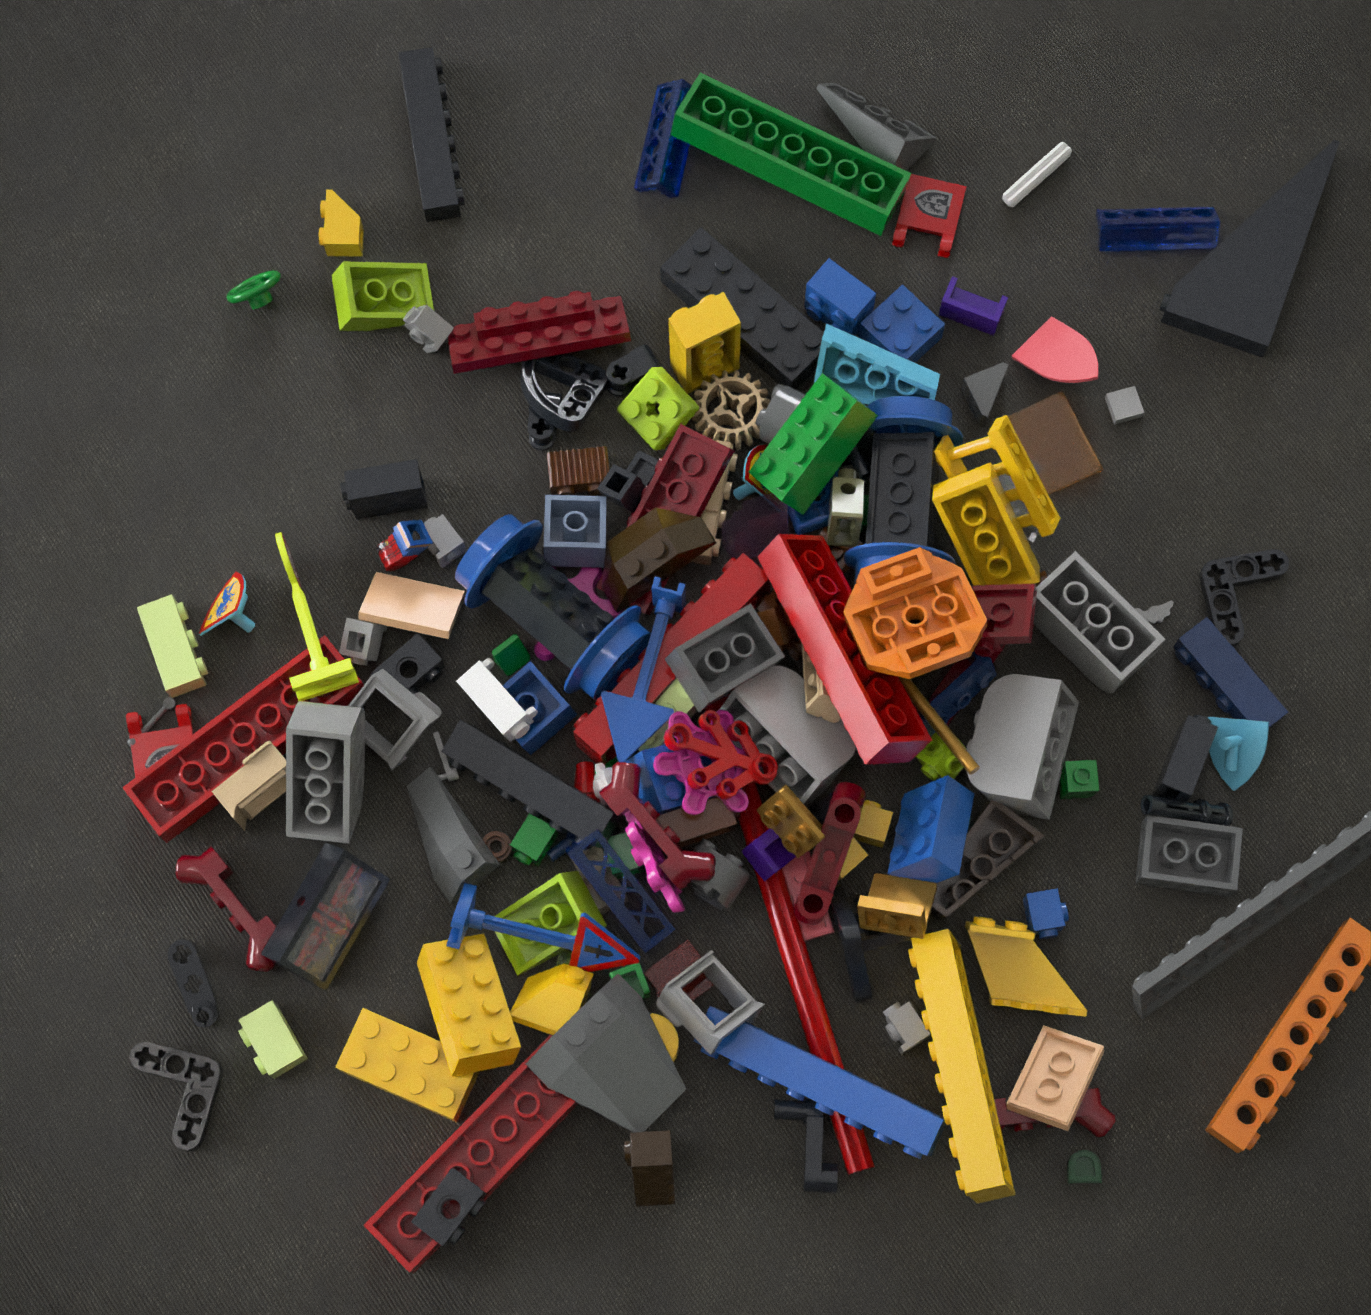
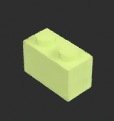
M273 1000L239 1019L242 1029L238 1032L247 1047L252 1045L258 1056L253 1059L262 1075L268 1073L270 1077L275 1079L308 1059L278 1004Z

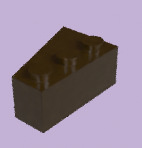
M671 1132L630 1133L631 1141H624L625 1162L627 1166H632L636 1207L675 1204Z

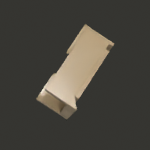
M271 741L265 742L246 757L242 762L244 766L212 791L244 831L247 818L253 819L286 792V759Z

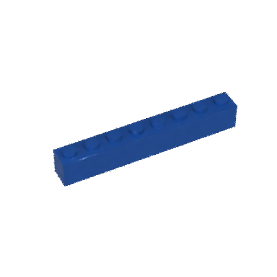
M712 1006L709 1007L706 1016L714 1025L729 1015V1013ZM744 1022L726 1036L713 1054L710 1055L703 1046L700 1050L702 1053L718 1059L719 1055L730 1059L728 1065L741 1072L746 1073L749 1068L759 1073L757 1079L767 1085L775 1087L776 1083L787 1087L786 1094L800 1101H804L805 1096L816 1101L815 1108L832 1116L834 1111L846 1116L844 1122L850 1126L862 1130L865 1125L875 1130L873 1135L875 1138L890 1145L895 1140L905 1145L904 1152L918 1159H921L923 1154L926 1156L933 1155L946 1126L943 1117L747 1022Z

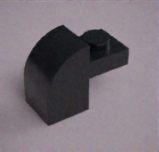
M639 450L626 470L613 464L597 489L602 496H606L607 500L628 511L635 512L641 501V493L650 484L655 474V466L659 460Z

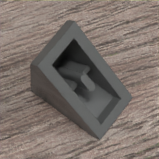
M1002 362L965 377L963 380L962 392L979 426L985 427L1009 364Z

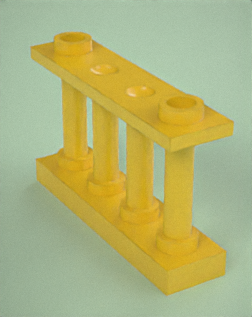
M1007 415L996 418L987 433V437L954 447L949 435L942 437L934 453L938 465L943 467L948 479L967 472L961 458L993 448L1002 460V462L992 465L997 476L1004 474L1010 476L1016 487L1005 491L1009 502L1020 500L1024 502L1029 514L1017 517L1021 528L1033 525L1037 527L1041 537L1054 533L1061 518Z

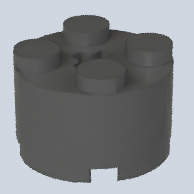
M780 384L774 388L767 409L763 408L756 419V425L760 426V439L763 442L769 444L806 394Z
M702 838L692 851L712 853L716 858L714 878L709 882L693 880L690 882L692 884L691 887L695 890L694 894L719 910L724 908L725 911H728L749 881L750 874L742 868L743 863L730 853H727L724 857L717 852L718 848L713 843Z

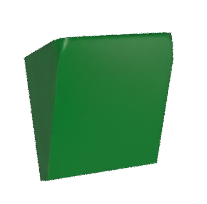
M513 634L492 651L495 663L506 676H511L531 659L528 651L516 634Z

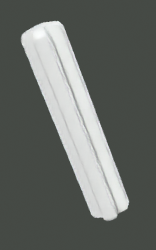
M1060 142L1003 193V201L1009 207H1014L1071 156V148L1065 142Z

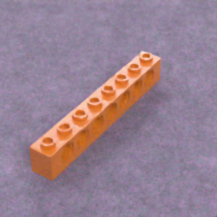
M1352 918L1347 919L1341 924L1205 1131L1236 1153L1244 1151L1245 1148L1250 1151L1260 1138L1257 1130L1263 1122L1268 1124L1278 1110L1274 1104L1280 1095L1283 1097L1288 1095L1295 1084L1292 1077L1298 1069L1303 1071L1312 1059L1313 1055L1309 1051L1315 1042L1320 1045L1330 1031L1327 1027L1328 1022L1332 1016L1336 1019L1340 1016L1347 1005L1344 998L1349 991L1354 993L1364 980L1361 972L1366 965L1371 967V931ZM1343 951L1353 955L1355 959L1354 966H1348L1343 962ZM1326 977H1331L1337 982V992H1331L1326 988ZM1309 1003H1315L1320 1008L1321 1015L1318 1019L1313 1018L1308 1013L1307 1006ZM1291 1029H1298L1303 1034L1304 1039L1301 1045L1295 1044L1291 1040ZM1274 1055H1280L1285 1059L1286 1069L1284 1071H1279L1274 1067ZM1257 1081L1267 1084L1269 1094L1266 1098L1260 1097L1256 1093L1255 1084ZM1240 1107L1250 1111L1252 1118L1249 1124H1244L1238 1119L1237 1112Z

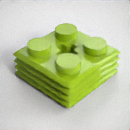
M652 367L617 407V411L653 450L665 449L672 441L680 424L685 426L699 410L698 404L663 367ZM656 403L660 404V406L658 407V411L660 412V414H657L655 411Z

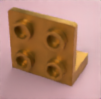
M786 784L756 810L761 815L762 822L768 828L775 831L782 839L783 846L789 852L795 854L797 858L801 857L825 838V835L821 832V823Z
M879 873L874 874L868 896L860 895L857 905L860 928L924 939L937 891V884Z

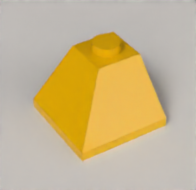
M561 964L528 977L510 1011L513 1022L554 1035L586 1004L594 974L584 971L579 967Z

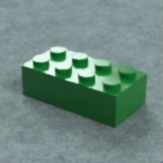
M822 373L754 463L749 473L779 500L804 515L878 415Z

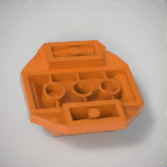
M921 547L861 568L856 584L843 611L844 619L867 669L907 679L915 678L970 657L987 627V618L963 569L945 559L933 556L931 552ZM917 619L922 622L918 624H912L909 621Z

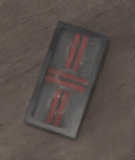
M325 843L261 955L306 982L326 991L390 879L346 850Z

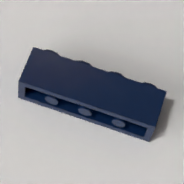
M1208 617L1181 636L1173 646L1179 661L1185 666L1189 665L1196 673L1195 678L1204 689H1209L1216 697L1215 701L1218 707L1225 713L1229 712L1234 719L1269 722L1270 729L1288 713L1285 707Z

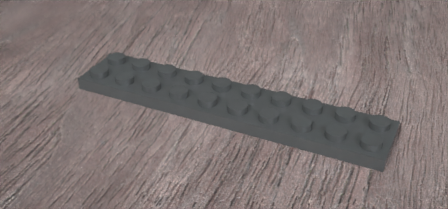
M1371 810L1364 815L1359 824L1353 828L1349 826L1343 829L1328 846L1324 844L1318 847L1313 852L1311 858L1303 864L1301 862L1294 864L1279 881L1273 880L1265 885L1261 894L1254 899L1248 898L1241 902L1233 914L1227 918L1221 917L1217 919L1205 934L1192 937L1185 944V948L1177 954L1171 953L1164 957L1156 969L1150 973L1146 971L1140 974L1132 985L1134 1009L1143 1020L1368 859L1371 856Z

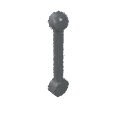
M167 697L164 699V706L142 728V733L148 732L167 710L175 708L176 701L174 698ZM129 738L127 740V744L130 748L131 745H134L136 743V740L134 738Z

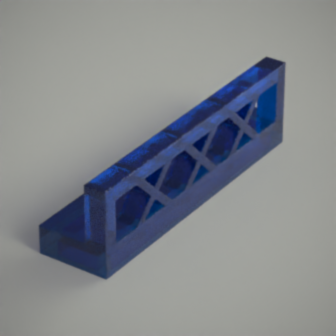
M684 79L657 85L634 189L638 192L657 189L669 198L679 196L690 144L670 134L675 113L692 87ZM672 92L671 97L664 104L666 93ZM665 116H666L665 123H664V124L661 126V128L658 130L659 123H660V122L665 118ZM659 142H660L659 149H658V150L656 151V153L652 156V154H653V149H654V148L659 144ZM654 168L652 180L646 181L647 175Z
M1214 207L1096 210V220L1099 225V251L1215 249L1218 246L1220 219Z
M598 829L594 830L578 844L574 842L565 849L570 858L645 953L675 930ZM597 839L604 847L603 860H589L582 850ZM608 854L611 856L615 863L607 862ZM594 865L602 866L601 874ZM606 867L621 869L623 872L622 886H614L607 883L605 880ZM627 878L635 888L626 887ZM614 890L621 891L620 898L617 896ZM625 892L639 893L642 896L641 911L628 910L624 905ZM647 904L653 910L654 913L646 912ZM633 915L640 916V924ZM645 917L659 918L665 928L650 938L643 929Z

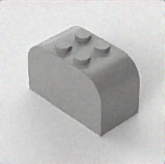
M1076 551L1036 587L1037 597L1033 622L1035 626L1093 684L1107 693H1114L1158 652L1166 640Z
M773 666L736 687L720 708V710L728 711L733 716L734 721L741 720L745 722L748 726V733L759 752L769 754L775 758L778 764L777 775L768 785L777 792L786 784L805 806L828 788L855 752L856 746L849 732L845 729L842 719L839 722L831 723L822 719V716L816 717L806 713L804 679L793 670L783 666ZM734 727L735 732L741 735L739 728ZM732 741L737 748L743 749L739 741ZM760 767L759 770L764 774L762 767Z
M1020 674L1004 676L996 680L988 688L984 695L981 709L977 710L975 714L974 725L976 728L973 739H970L968 742L967 751L980 768L972 775H969L967 772L971 783L989 801L993 800L1002 803L1015 814L1050 820L1079 701L1062 680Z
M305 701L297 703L286 727L287 837L349 844L360 814L364 791V708Z

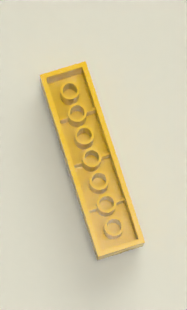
M949 929L925 934L924 939L912 937L913 948L908 949L911 965L917 969L920 978L915 980V986L919 999L923 998L926 1010L922 1011L925 1029L930 1030L933 1038L932 1042H928L932 1061L937 1062L940 1073L935 1074L936 1084L939 1093L944 1094L947 1105L942 1106V1112L946 1125H950L954 1137L949 1138L952 1156L958 1159L961 1170L956 1171L959 1188L961 1191L964 1190L966 1196H969L977 1204L1014 1196L1016 1194L960 944Z

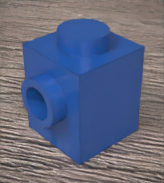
M1058 888L1028 893L1024 896L1023 904L1029 930L1034 932L1035 935H1039V939L1057 937L1058 931H1061L1065 927V922L1069 920L1066 903L1060 902Z

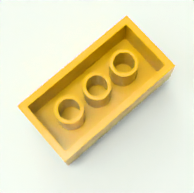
M724 292L716 296L715 294H710L701 299L699 304L689 309L687 307L675 311L669 318L670 366L687 394L701 388L703 380L711 383L712 374H715L720 379L724 370L730 374L739 369L741 322Z
M991 462L933 485L932 501L973 585L1036 584L1040 582V566Z
M485 934L464 937L459 949L447 947L448 940L423 944L417 960V966L451 1076L514 1064L521 1045Z
M362 1008L335 1067L347 1075L455 1122L458 1121L480 1072L451 1076L441 1041L365 1008Z

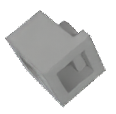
M428 305L411 308L403 318V321L406 322L404 326L410 330V337L420 344H426L423 348L426 353L437 351L454 329Z
M443 514L438 518L432 517L424 522L433 542L428 547V550L432 555L436 554L441 568L466 552L464 541Z
M346 618L339 653L350 656L351 662L367 666L368 660L377 661L383 631L386 632L387 626L354 618Z
M896 1002L883 1011L886 1016L885 1020L888 1023L885 1026L887 1033L895 1043L900 1041L902 1044L898 1049L901 1055L930 1036V1032L925 1029L924 1023L910 1002L903 1006Z

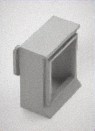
M381 669L371 675L348 706L362 708L373 692L378 689L414 720L394 746L365 720V743L387 761L391 770H393L407 759L405 755L426 728L437 721L442 711L423 693L417 692L413 695L388 672Z
M712 950L669 981L656 1001V1006L674 1026L680 1027L683 1025L710 1055L716 1051L720 1042L744 1022L753 1023L765 1005L755 1001L715 958ZM702 973L728 999L729 1004L735 1009L716 1025L708 1019L682 990V988Z

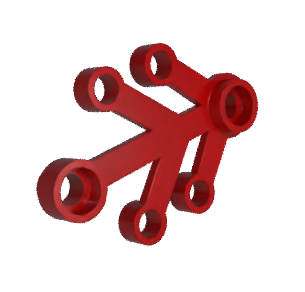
M708 710L700 715L698 719L700 728L710 732L718 746L694 738L690 728L683 723H676L665 731L664 743L670 750L682 751L687 749L717 760L705 768H696L689 773L687 777L688 784L695 790L703 788L709 783L710 779L733 766L746 771L734 779L725 778L717 784V795L724 800L735 796L740 788L753 781L760 785H766L772 782L777 775L778 764L775 758L769 754L759 752L748 733V726L741 720L730 724L727 727L726 734L717 712ZM706 716L711 718L713 725L708 724ZM734 727L739 728L741 735L735 732ZM672 735L678 738L679 744L675 742ZM731 740L740 742L746 756L737 752ZM758 766L762 767L764 774L759 770ZM695 774L701 777L702 783L697 782ZM724 784L729 786L730 793L725 791Z

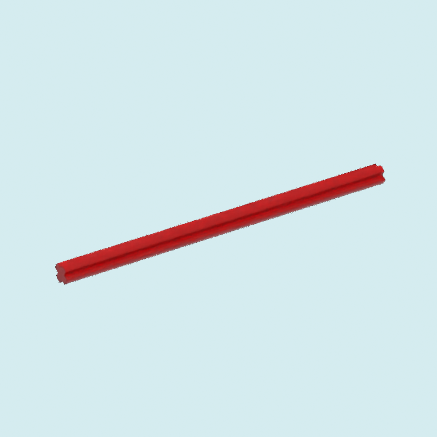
M725 696L705 708V711L713 710L717 712L729 696ZM754 781L742 787V790L748 797L749 804L744 811L739 812V822L747 846L770 829L762 822L761 815L756 811L762 805ZM781 868L764 881L754 869L810 1053L844 1069L799 921L794 916V905L783 870ZM834 1111L830 1118L848 1175L875 1167L863 1128L859 1130L844 1122L846 1116Z

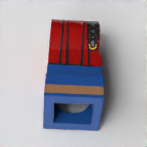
M422 520L401 521L393 527L394 532L388 539L376 547V551L386 571H395L411 562L433 542ZM414 531L419 533L421 540H413L412 534Z

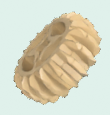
M724 370L721 379L712 374L711 383L703 380L701 383L702 390H696L694 393V397L697 399L694 401L699 406V410L692 417V420L697 422L695 424L696 431H704L702 435L708 438L713 437L714 441L720 440L735 443L737 450L741 449L742 441L751 446L753 443L752 437L760 440V426L756 425L757 416L763 408L767 409L771 401L766 399L768 396L767 389H759L761 386L759 379L750 383L751 375L749 373L743 378H739V371L736 370L733 373V377H728L727 371ZM730 392H738L742 395L737 396L731 394ZM718 396L720 405L714 409L713 413L708 415L707 407L709 403ZM726 405L730 407L733 411L737 410V415L733 413L731 410L726 411ZM755 406V416L745 425L743 415L749 412L750 407ZM721 425H730L734 429L723 428Z

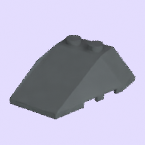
M619 974L613 977L580 1008L525 1064L549 1089L557 1093L559 1092L576 1101V1103L594 1110L633 1133L644 1132L686 1090L641 996Z

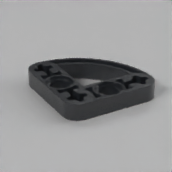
M568 353L523 361L520 375L523 394L534 411L550 424L568 432L577 431L582 427L605 392L608 381L607 372L604 369ZM567 366L572 368L574 371L565 372L561 370L560 367ZM534 372L571 387L559 406L543 393L536 381ZM575 396H585L589 401H579ZM572 410L576 412L575 415L569 417Z

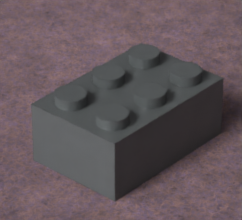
M749 604L675 648L665 658V661L698 712L730 694L736 687L775 666L785 656L753 606Z
M1147 815L1141 822L1135 884L1226 897L1232 896L1238 890L1243 828Z

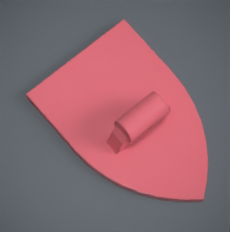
M1052 316L1012 355V359L1036 374L1052 381L1081 383L1098 379V361L1092 345L1083 335Z

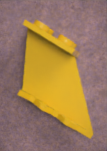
M974 916L973 922L965 921V928L968 931L990 994L989 1003L991 1005L1038 1010L1055 1014L1087 1016V1009L1033 941L1035 933L1027 929L1028 925L1022 922L1005 920V926L995 925V920L992 918Z

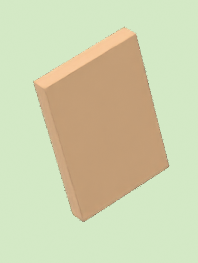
M376 572L359 610V620L449 639L462 606L465 591Z
M1043 1025L1007 1101V1110L1069 1131L1104 1054V1046Z

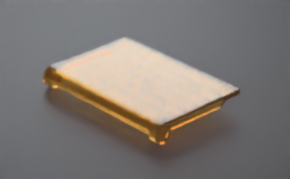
M1063 391L1008 416L1048 495L1104 470Z

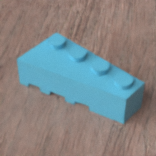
M826 324L821 341L814 383L823 373L860 402L869 405L878 399L893 396H915L935 400L940 374Z

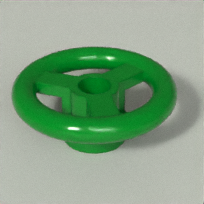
M276 270L266 271L241 282L228 292L227 301L230 303H240L247 300L253 310L267 305L273 300L269 289L281 279L280 272Z

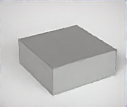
M1135 386L1106 394L1105 400L1114 425L1143 417L1144 410Z

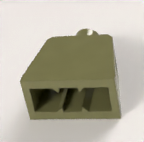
M845 468L839 470L838 477L832 480L829 499L827 545L858 546L863 521L864 481L856 478V471L853 469Z

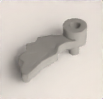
M1171 600L1162 605L1151 606L1147 611H1142L1140 608H1135V610L1150 624L1161 623L1164 617L1170 615V608L1173 607L1174 602Z
M439 732L433 733L446 772L438 775L441 781L448 779L449 782L459 779L456 767H450L446 754L441 752L444 747Z

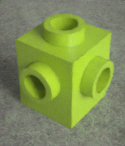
M935 732L931 737L933 741L915 756L923 765L920 770L932 781L947 775L954 779L964 767Z

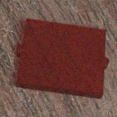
M687 939L646 970L644 975L656 989V996L660 997L666 984L699 960L701 956ZM702 973L682 988V990L692 1001H695L711 989L714 984Z

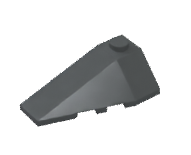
M820 83L816 88L864 151L905 171L935 143L936 137L907 119L904 120V123L889 117L891 111L883 107L865 105L867 100L864 97L837 83Z
M429 767L406 787L433 878L448 901L454 904L460 898L464 883L477 885L499 867L500 864L434 769Z

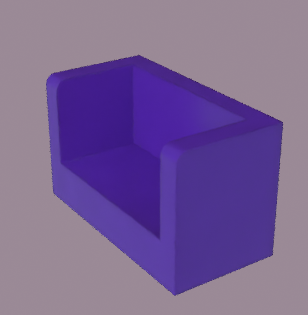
M952 276L942 299L939 315L994 336L1004 313L1008 297L1002 295L1000 303L957 288L958 278Z
M768 829L741 851L764 881L796 857L795 854L789 852L783 846L782 839L773 829Z

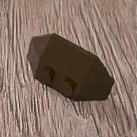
M655 507L606 543L602 589L614 610L619 613L651 590L655 576L660 577L661 582H663L715 545L716 541L701 517Z

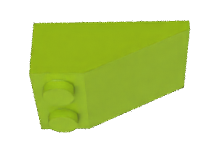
M343 261L332 274L340 331H371L403 326L406 323L403 321V318L411 308L428 305L434 310L427 263Z
M579 871L559 873L494 916L575 936L577 933L581 913L588 914L604 928L607 926ZM495 931L517 975H521L568 950Z

